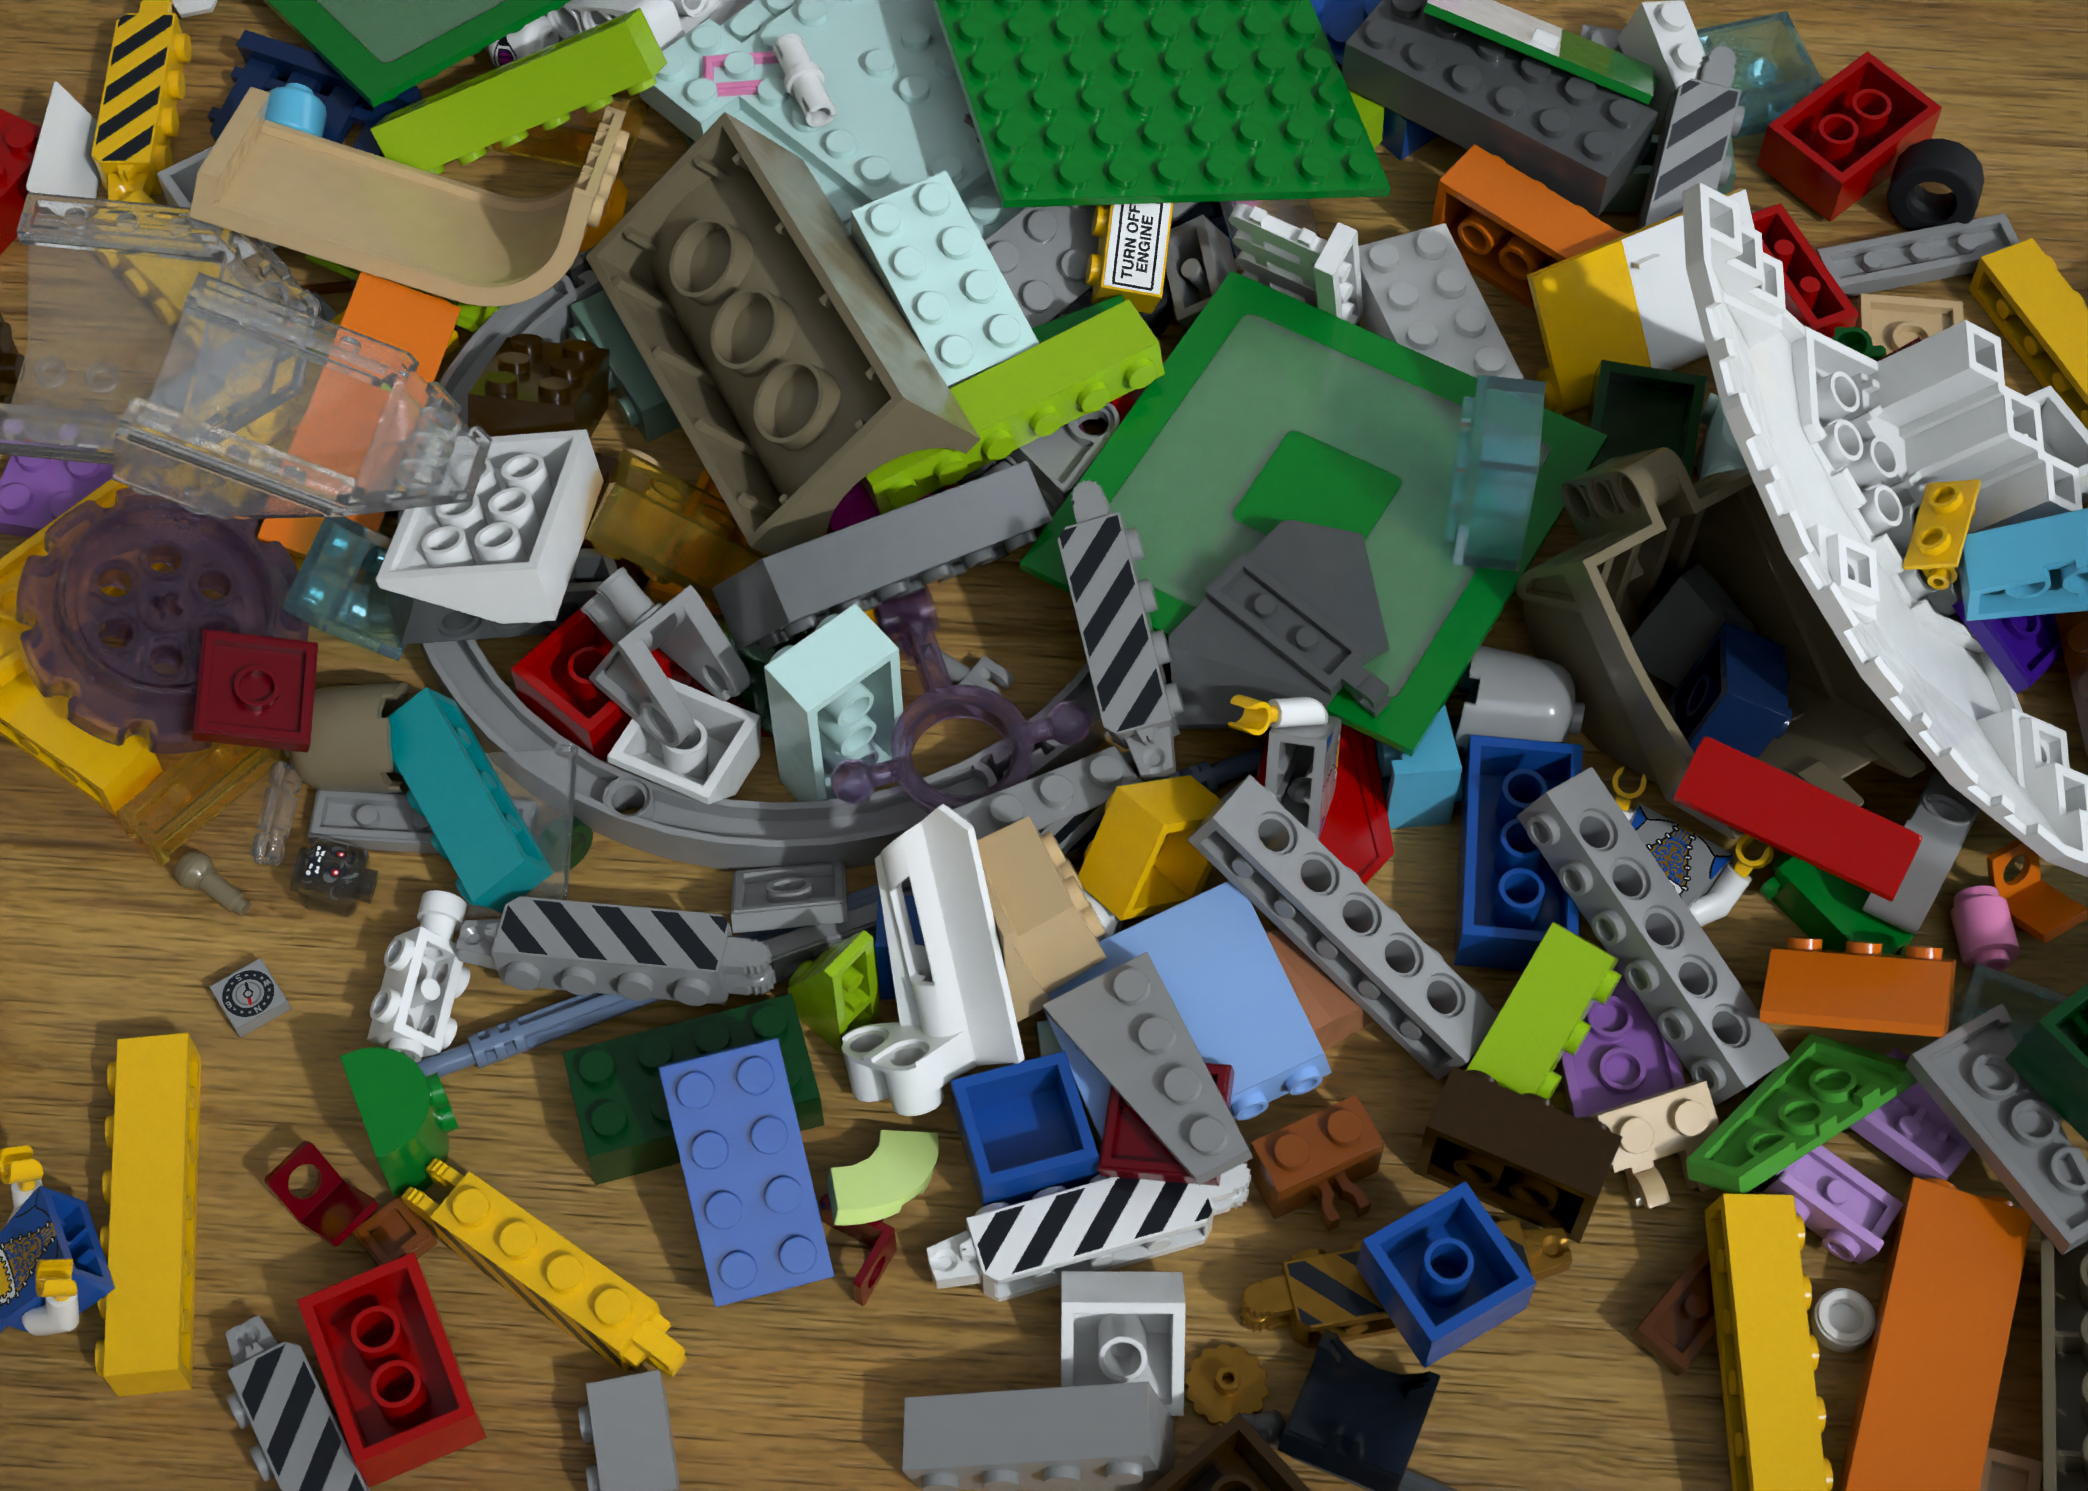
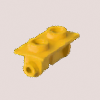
M1980 479L1926 484L1903 568L1904 570L1922 569L1927 578L1928 585L1934 589H1946L1949 587V584L1957 580L1959 573L1957 567L1971 519H1973L1976 512L1975 504L1981 486Z

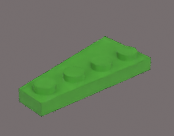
M1810 1033L1789 1055L1790 1059L1779 1065L1686 1160L1688 1179L1731 1194H1746L1915 1085L1917 1079L1905 1066L1907 1061Z

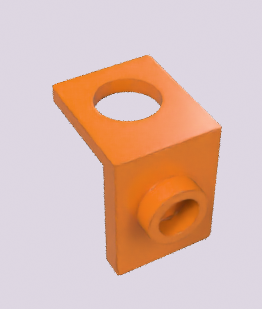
M2019 839L1987 856L1989 885L1997 888L2000 897L2007 900L2013 924L2036 939L2047 943L2088 919L2086 907L2041 880L2039 855ZM2023 855L2024 866L2021 872L2013 880L2005 882L2003 874L2007 864L2014 857Z

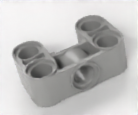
M1932 773L1910 818L1904 826L1920 834L1923 840L1893 901L1890 902L1870 893L1862 911L1913 936H1916L1980 810L1978 806L1952 787L1944 777Z

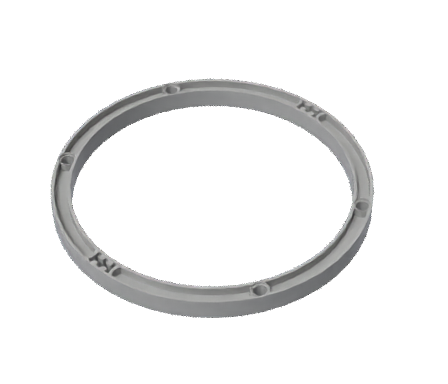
M595 246L585 252H578L566 274L544 293L524 302L500 306L473 334L446 370L423 411L408 451L399 493L398 524L432 442L468 438V393L506 338L517 334H534L540 336L545 342L562 343L570 337L568 329L574 327L570 305L604 290L586 259L587 254ZM1087 292L1055 319L1094 305L1091 303L1092 292ZM475 640L419 643L440 693L456 701L481 747L490 759L532 796L564 816H576L588 825L592 831L620 844L670 860L722 870L740 871L832 861L845 862L846 869L875 864V858L880 855L885 847L911 827L921 822L942 804L953 810L1088 757L1110 735L1103 727L1088 662H1086L1073 680L1039 713L1004 739L963 762L922 779L873 793L831 800L776 803L723 798V800L708 805L602 761L559 735L530 711L500 679ZM627 808H641L634 814H620Z

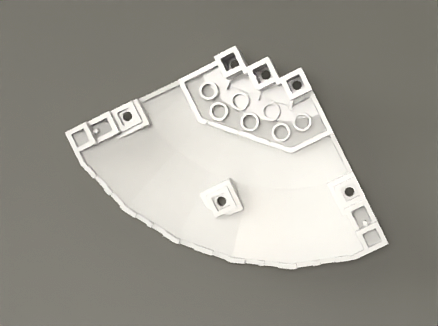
M1701 182L1682 192L1686 271L1722 410L1785 554L1861 678L1947 782L2045 861L2088 877V775L2070 768L2066 731L2023 713L2015 691L1952 607L1962 596L1959 573L1957 580L1949 584L1948 588L1938 590L1928 585L1927 578L1922 569L1904 570L1903 568L1927 483L1980 479L1981 486L1975 504L1976 512L1973 519H1971L1967 534L2083 509L2079 468L2044 452L2040 403L2005 386L2000 337L1964 320L1877 362L1807 326H1803L1786 310L1783 262L1763 252L1761 232L1741 223L1739 202Z

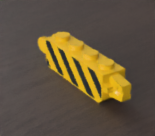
M142 0L139 13H127L116 20L91 153L92 159L96 163L102 178V185L108 191L110 207L140 188L148 196L161 195L162 187L157 173L173 166L170 142L171 137H177L179 132V117L176 107L177 101L183 100L185 97L186 87L183 67L184 63H190L192 45L189 34L182 33L178 16L175 11H172V0Z
M434 1158L425 1168V1171L428 1172L427 1174L430 1175V1178L438 1186L450 1192L445 1200L439 1205L424 1192L413 1187H409L401 1196L403 1203L435 1228L439 1239L452 1252L615 1368L626 1372L630 1366L637 1369L643 1361H646L672 1379L687 1360V1356L684 1355L686 1352L684 1347L666 1334L671 1325L661 1315L656 1301L470 1171L463 1176L446 1163Z

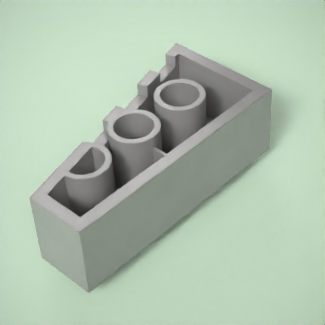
M1148 1381L905 1397L902 1471L922 1491H1147L1174 1468V1420Z

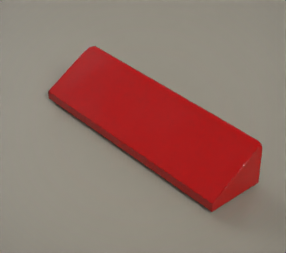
M1707 736L1702 738L1673 798L1674 801L1890 902L1893 901L1923 840L1920 834Z

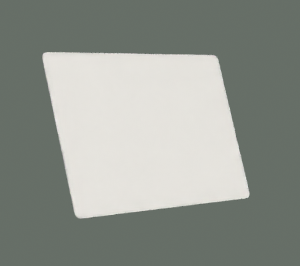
M55 81L26 188L76 236L85 241L101 180L97 165L91 156L97 120Z

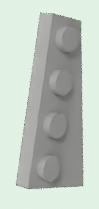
M1148 952L1042 1005L1051 1020L1064 1031L1091 1065L1096 1067L1112 1085L1116 1093L1136 1112L1149 1127L1150 1131L1198 1185L1253 1158Z
M2003 1003L1946 1034L1944 1037L1914 1052L1905 1066L2057 1250L2064 1255L2088 1240V1163L2081 1149L2072 1147L2061 1126L2064 1118L2005 1060L2018 1044L2008 1027L2012 1020Z

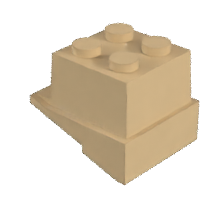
M1029 816L977 840L1017 1022L1042 1010V1005L1051 1001L1048 996L1049 993L1107 958L1097 937L1105 934L1106 930L1094 907L1087 901L1082 891L1084 887L1070 860L1065 857L1053 833L1049 831L1041 835Z

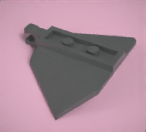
M1297 520L1281 521L1248 555L1242 553L1205 590L1206 598L1168 635L1172 662H1170L1172 682H1177L1185 710L1184 715L1176 716L1179 729H1234L1228 726V722L1239 721L1244 712L1243 707L1230 704L1233 696L1238 694L1267 703L1271 699L1311 697L1321 702L1325 709H1327L1335 695L1344 688L1374 718L1391 703L1390 697L1386 695L1389 692V686L1363 667L1368 662L1389 651V644L1362 533Z

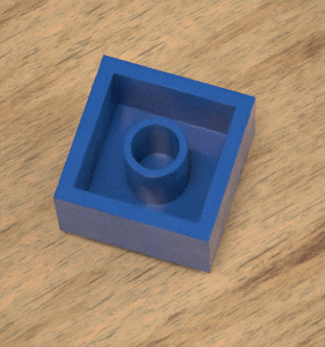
M1466 1181L1363 1239L1356 1268L1423 1368L1525 1310L1536 1285L1533 1276Z

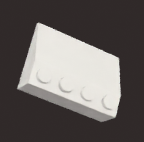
M587 430L433 441L376 577L379 588L501 624L525 622L534 624L543 621H556L604 482Z

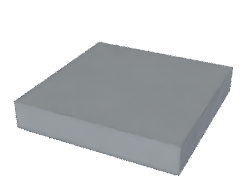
M832 861L736 871V873H733L731 901L733 933L848 922L845 862Z

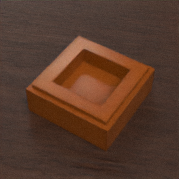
M401 1194L371 1214L352 1233L377 1266L415 1252L418 1259L438 1244L435 1236L419 1216L403 1203Z

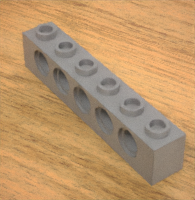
M1593 767L1584 770L1547 791L1517 815L1530 840L1546 859L1560 880L1563 889L1570 895L1591 926L1596 938L1603 944L1609 954L1619 959L1616 965L1624 975L1627 984L1636 993L1653 1018L1662 1036L1669 1042L1690 1073L1693 1082L1697 1080L1707 1081L1714 1107L1744 1090L1790 1059L1767 1023L1760 1022L1759 1011Z
M1249 775L1223 796L1187 840L1437 1081L1448 1075L1453 1066L1459 1068L1466 1064L1481 1045L1499 1015L1486 1002L1483 995L1475 988L1469 986L1452 970L1435 949L1424 943L1402 921V918L1395 910L1386 906L1361 882L1359 876L1340 862L1319 841L1317 835L1312 830L1303 826L1284 808L1268 788L1262 786Z

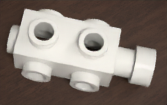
M439 890L423 893L417 913V920L421 923L420 926L395 936L385 952L384 964L386 970L380 991L371 1004L370 1016L372 1022L367 1040L380 1047L401 1052L416 1063L441 1053L442 1050L451 1044L456 1035L457 1021L450 1017L454 999L458 998L465 991L470 980V970L463 966L464 962L460 961L456 951V943L452 942L454 932L462 927L467 903L461 897Z

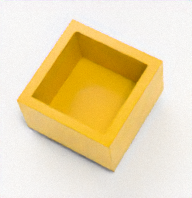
M1191 775L1117 786L1105 804L1103 819L1094 839L1089 843L1084 853V862L1078 874L1084 889L1120 920L1161 913L1199 895L1213 864L1187 838L1221 799Z

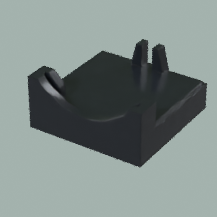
M1325 1329L1312 1366L1282 1433L1277 1450L1375 1491H1398L1441 1375L1431 1371L1398 1374L1378 1369L1358 1358L1340 1340L1337 1333Z

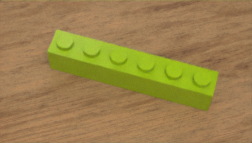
M637 8L393 111L383 117L370 130L385 158L439 175L446 170L443 164L458 159L460 165L473 162L487 153L485 147L497 142L500 143L502 148L512 146L529 136L528 129L540 124L544 131L558 127L571 119L569 112L584 107L586 113L597 111L613 102L612 95L625 89H627L630 96L643 92L657 83L655 76L667 64V61L641 8Z
M1128 299L950 388L949 390L981 438L966 454L946 448H932L912 452L881 465L862 478L860 483L880 515L914 503L917 499L945 485L954 484L974 470L992 461L1004 459L1012 451L1040 437L1049 436L1060 427L1087 413L1099 411L1107 403L1135 389L1144 388L1155 379L1165 375L1159 341Z

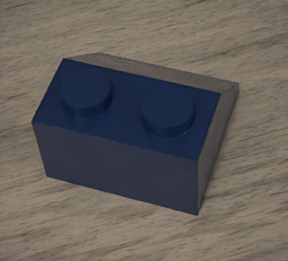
M1724 621L1670 697V715L1694 753L1702 738L1707 736L1751 757H1758L1773 738L1779 739L1785 733L1792 717V709L1788 706L1787 696L1790 673L1786 671L1785 646Z

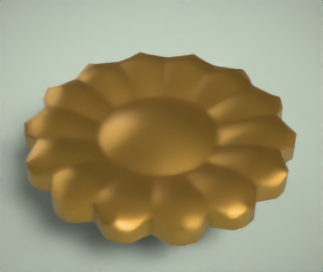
M1225 1343L1219 1344L1216 1349L1207 1347L1202 1350L1201 1357L1191 1360V1371L1186 1373L1184 1383L1188 1387L1185 1393L1186 1399L1194 1404V1413L1198 1416L1206 1417L1211 1425L1220 1423L1225 1425L1239 1412L1240 1414L1260 1413L1264 1406L1263 1399L1268 1396L1269 1388L1265 1384L1268 1377L1267 1372L1259 1367L1260 1360L1258 1357L1247 1355L1245 1348L1242 1346L1231 1348Z

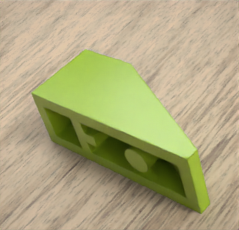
M865 930L826 948L814 962L811 960L805 961L793 973L787 988L788 994L792 993L799 1020L840 1053H842V1037L846 1033L857 1027L870 1025L880 1015L873 936Z

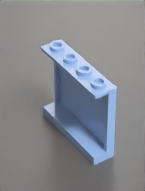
M1230 881L1099 941L1107 958L1048 994L1050 1000H1053L1148 952L1204 1063L1232 1065L1235 1073L1230 1113L1233 1119H1251L1264 1112L1268 1108L1269 1102L1288 1093L1300 1095L1309 1092L1322 1082V1077L1332 1073L1325 1053L1250 900ZM1046 1014L1061 1050L1066 1051L1076 1084L1102 1140L1111 1084L1094 1065H1091L1072 1040Z

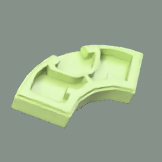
M880 1130L876 1150L870 1158L852 1166L830 1168L827 1189L834 1225H858L879 1221L899 1213L903 1204L913 1199L917 1194H923L932 1179L939 1153L938 1133Z

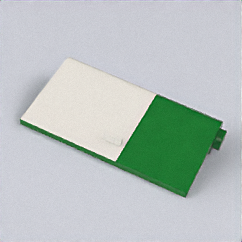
M1426 0L1424 13L1616 91L1645 106L1650 104L1658 79L1653 77V66L1494 0Z

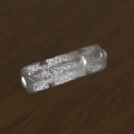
M276 761L271 766L268 778L271 786L265 790L256 827L260 829V832L254 835L251 847L254 861L261 865L277 866L283 861L287 844L283 843V840L289 837L298 798L294 797V794L300 791L302 779L296 772L293 763Z

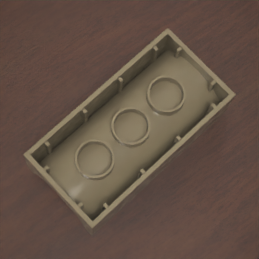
M726 112L714 122L586 256L588 263L748 544L755 550L771 556L825 536L834 510L851 488L870 472L895 458L932 448L953 449L966 454L981 440L803 159Z

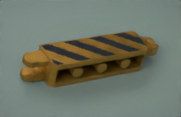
M1491 1216L1535 1281L1570 1269L1572 1255L1563 1228L1522 1230L1519 1218L1500 1221L1499 1217ZM1362 1240L1353 1243L1349 1250L1326 1254L1323 1249H1308L1296 1253L1290 1258V1261L1283 1262L1281 1276L1262 1279V1282L1255 1280L1253 1284L1249 1283V1287L1244 1288V1293H1242L1241 1297L1242 1307L1239 1309V1319H1242V1325H1246L1247 1330L1252 1329L1253 1332L1256 1330L1262 1332V1329L1270 1331L1290 1327L1293 1340L1307 1349L1318 1347L1325 1329L1337 1333L1342 1342L1399 1332L1356 1268Z

